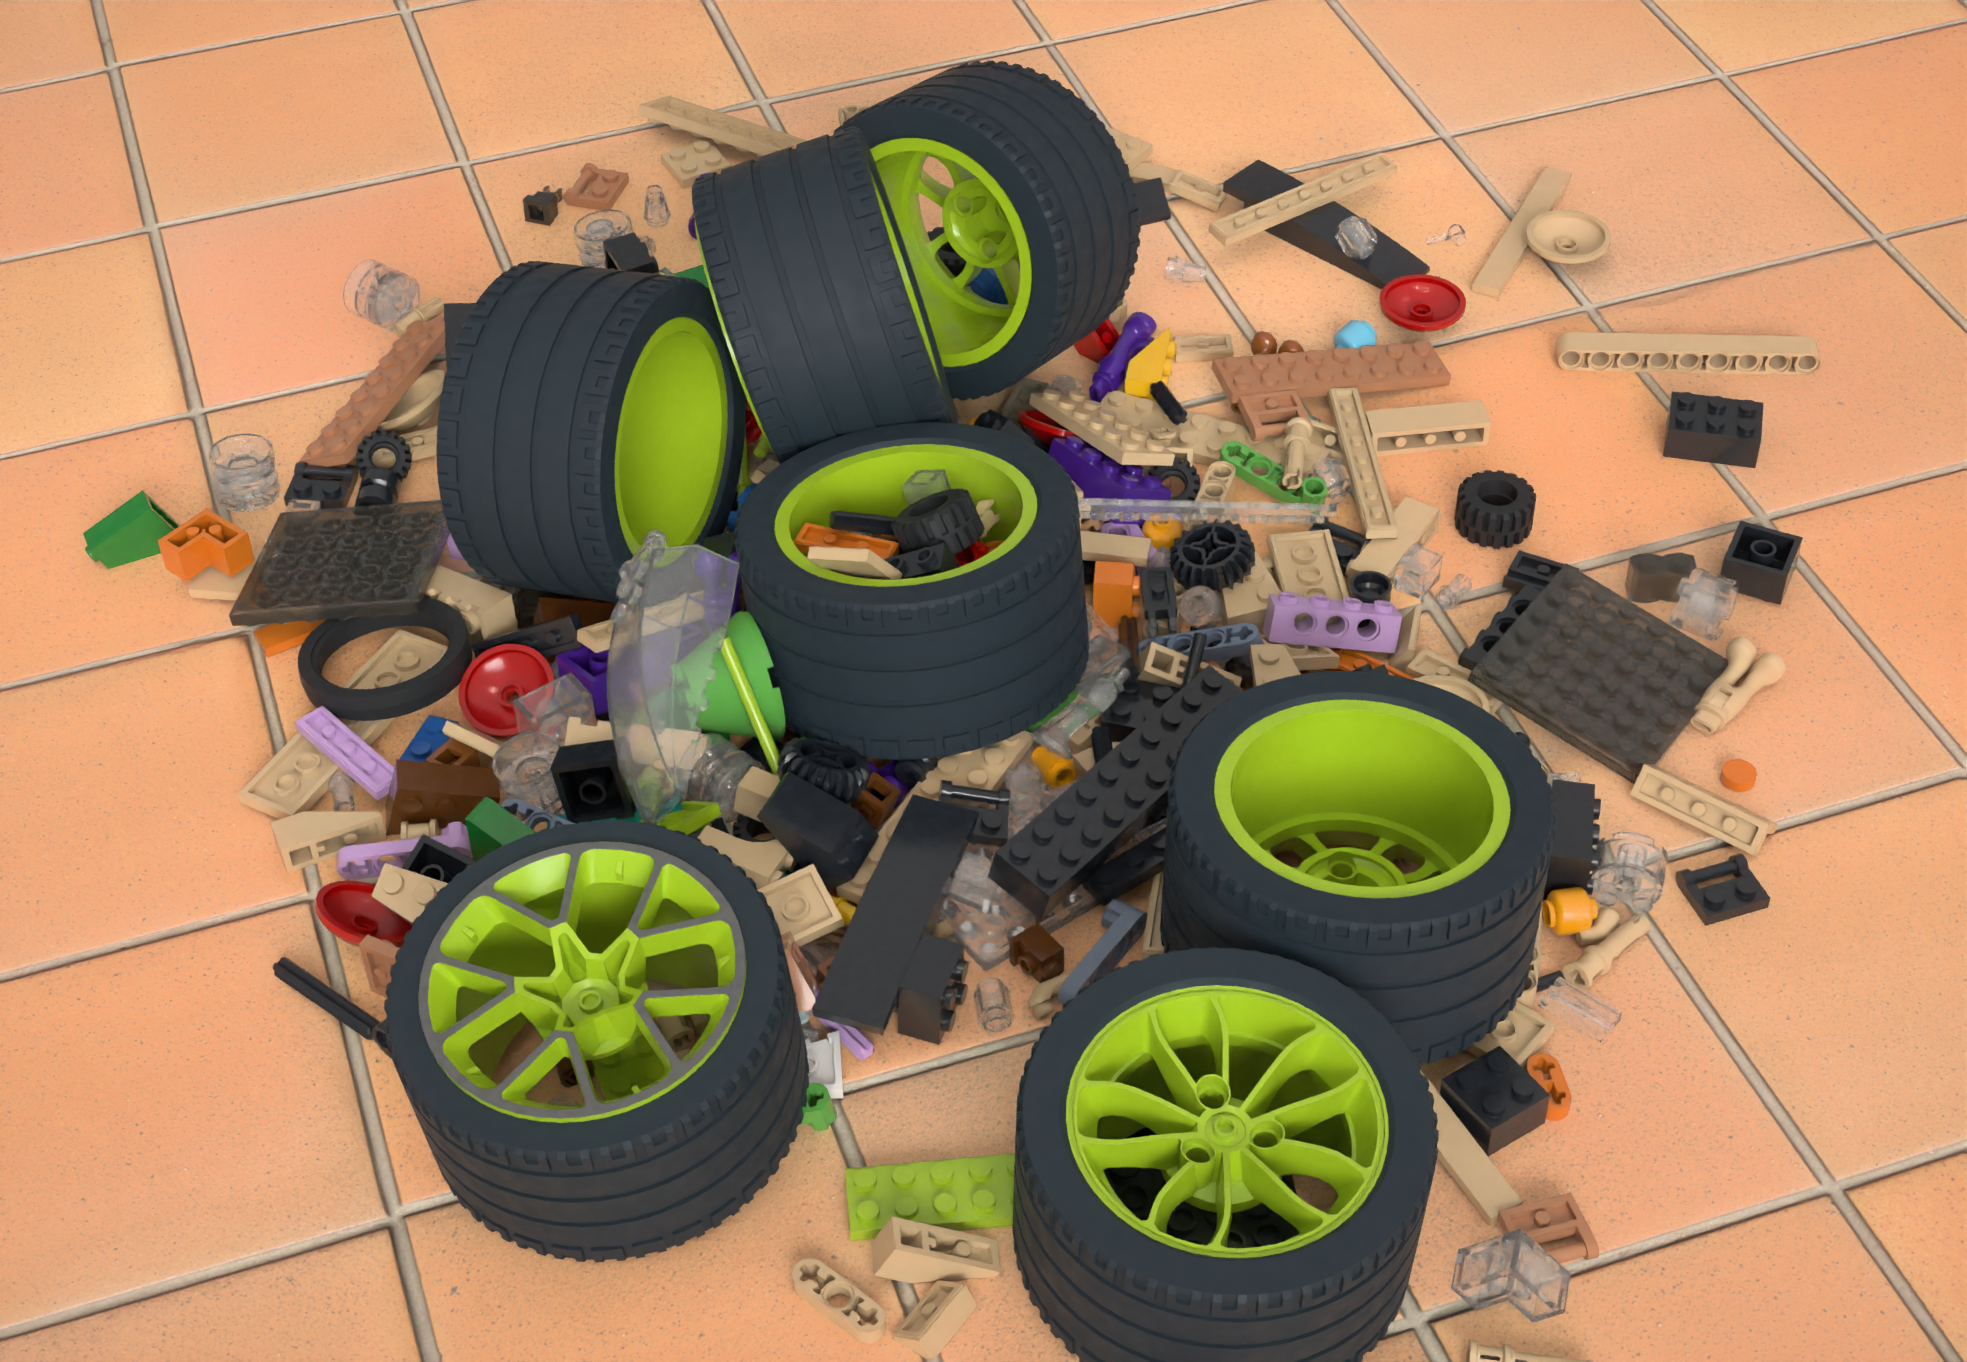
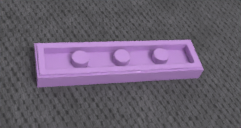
M323 705L295 722L296 729L376 800L383 798L389 793L394 767Z

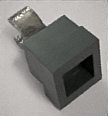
M546 186L543 192L537 191L534 196L527 195L523 199L525 221L550 226L558 215L557 203L563 199L562 188H559L556 192H550V186Z

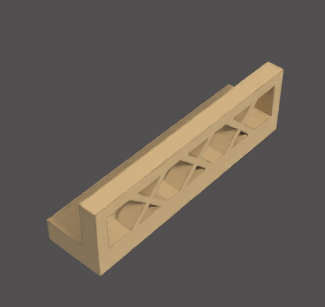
M1643 765L1630 793L1631 796L1752 855L1758 854L1766 835L1774 834L1779 825L1656 765Z

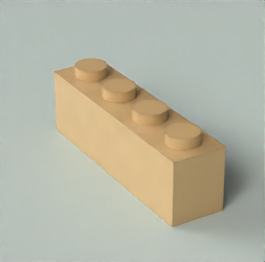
M1482 400L1365 411L1377 456L1488 446L1491 421Z
M1405 497L1398 507L1394 506L1392 510L1398 527L1397 538L1371 539L1370 542L1366 541L1363 544L1358 557L1351 559L1345 571V576L1348 577L1347 591L1350 588L1351 578L1362 571H1376L1386 575L1391 580L1393 589L1437 533L1440 509L1409 497Z

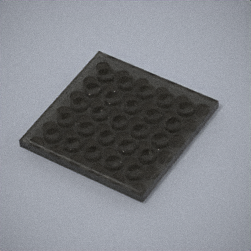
M441 500L280 513L229 614L232 626L246 625L253 627L268 623L316 622L322 619L336 618L346 620L351 617L368 616L375 618L390 614L409 615L417 613L450 535Z
M1566 563L1471 671L1467 681L1635 784L1643 765L1657 766L1690 724V719L1697 712L1694 708L1700 702L1706 689L1725 671L1728 661L1726 658Z

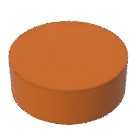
M1733 759L1723 765L1720 779L1722 784L1728 789L1744 792L1754 786L1757 771L1751 763L1741 759Z

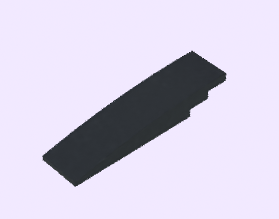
M1258 159L1223 182V192L1243 201L1245 209L1301 186L1304 183ZM1335 201L1264 230L1380 289H1383L1386 284L1396 278L1415 274L1425 275L1430 271V266L1410 251Z
M912 795L871 876L812 1007L813 1016L881 1036L884 1035L892 1012H897L898 987L923 933L931 935L979 818V812Z

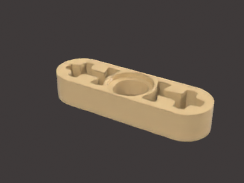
M803 1259L794 1266L792 1281L795 1293L861 1343H874L885 1335L886 1315L884 1309L878 1303L818 1259ZM815 1275L817 1276L818 1284L811 1280ZM806 1276L810 1278L806 1282H803V1277ZM836 1294H844L850 1298V1301L842 1307H834L828 1303L830 1297ZM861 1318L867 1322L875 1319V1325L867 1323L861 1326Z

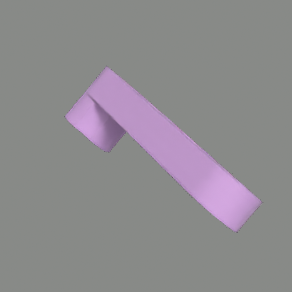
M462 822L448 823V826L442 829L441 836L430 837L472 859L473 855L467 827ZM420 838L343 847L337 853V872L343 878L362 879L379 877L385 863L402 868ZM382 856H393L396 859L394 861L384 862L381 861L379 858Z

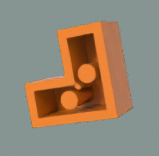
M207 508L158 540L166 569L186 582L210 565L232 578L255 562L248 533Z
M1095 562L1093 630L1119 631L1118 625L1121 623V617L1127 615L1128 618L1135 617L1139 619V600H1134V597L1140 598L1141 587L1140 576H1135L1134 563Z

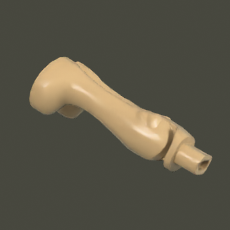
M1743 637L1734 638L1726 649L1728 666L1706 689L1700 702L1694 708V716L1690 719L1692 726L1709 735H1712L1717 729H1723L1726 723L1735 719L1755 693L1762 687L1776 683L1782 678L1786 672V666L1781 657L1767 652L1763 653L1755 663L1756 648L1752 642ZM1753 667L1752 672L1749 673L1745 681L1738 688L1733 687Z

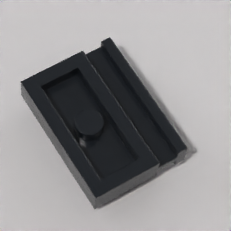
M1519 550L1508 569L1507 575L1503 578L1502 587L1520 592L1527 584L1561 599L1560 605L1563 606L1565 598L1568 597L1578 578L1579 568Z

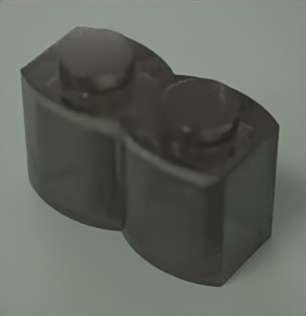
M1681 552L1664 556L1651 553L1631 556L1625 582L1628 600L1637 603H1652L1659 600L1678 603L1691 600L1698 573L1694 556Z

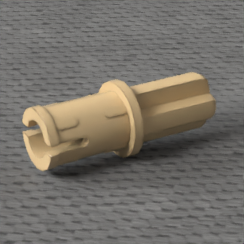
M434 297L419 308L413 307L411 313L392 324L395 334L401 338L407 331V326L417 320L424 322L435 318L444 312V303L439 297Z

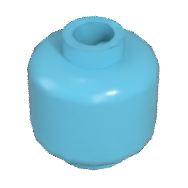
M1351 320L1334 335V349L1376 346L1377 334L1368 322Z

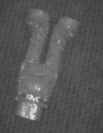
M1115 666L1109 673L1103 672L1088 684L1083 685L1078 696L1048 722L1036 727L1029 734L1033 737V747L1036 749L1040 746H1045L1050 751L1070 760L1073 754L1068 743L1069 738L1077 729L1102 714L1114 703L1117 693H1121L1124 690L1122 684L1131 676L1129 671L1122 666Z

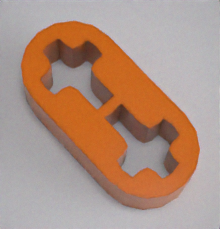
M1542 1053L1532 1055L1527 1061L1525 1071L1552 1095L1555 1103H1560L1559 1105H1554L1553 1101L1549 1100L1546 1119L1550 1121L1562 1120L1570 1111L1572 1097L1561 1066L1557 1059L1551 1055ZM1538 1069H1541L1544 1074H1548V1080L1544 1079L1542 1072L1538 1071Z

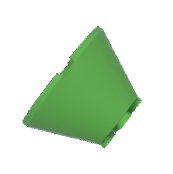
M748 611L736 612L678 664L670 666L674 684L678 685V687L673 688L675 702L678 707L684 706L685 708L683 717L688 731L697 729L757 738L717 643L719 640L730 637L773 740L782 739L785 736L786 729L785 714L779 686L772 687L767 670L773 667L770 654L752 615Z

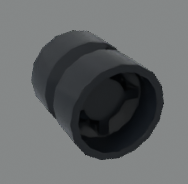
M373 468L363 474L354 506L355 514L360 520L370 525H384L393 519L401 488L400 480L396 474L383 468Z
M1376 571L1357 573L1351 578L1349 597L1359 599L1362 603L1374 604V601L1377 600L1390 602L1391 580L1386 575ZM1371 619L1362 620L1357 628L1366 627Z

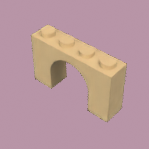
M752 766L737 785L733 811L761 822L757 815L780 782L779 776ZM708 825L698 836V839H701L703 844L706 846L712 845L717 848L719 854H726L731 858L734 866H740L745 870L746 876L752 878L756 883L757 890L785 877L787 870L792 872L797 864V861L777 839L767 842L745 841Z

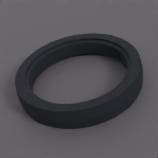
M392 596L366 601L331 616L309 634L298 654L300 681L311 703L317 708L323 705L337 718L354 721H375L403 716L437 702L461 683L466 669L472 663L471 637L461 614L442 601L421 596ZM403 626L425 627L436 630L449 640L447 651L433 667L414 678L391 686L373 689L343 688L330 683L321 675L326 661L335 651L348 642L374 631Z

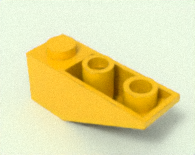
M1166 329L1129 361L1125 378L1126 394L1156 402L1150 394L1151 384L1162 381L1168 387L1169 377L1166 376H1171L1173 362L1169 358L1174 359L1176 351V341H1171V329Z

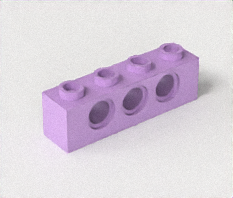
M1280 592L1279 595L1269 594L1263 632L1268 642L1395 653L1402 616L1392 603L1383 600L1374 601V604L1362 603L1359 599L1350 597L1339 601L1330 600L1329 597L1316 594L1312 595L1311 598L1299 597L1292 592ZM1299 614H1308L1304 621L1294 622ZM1339 616V620L1335 624L1326 625L1329 618ZM1371 619L1366 627L1357 628L1362 620Z

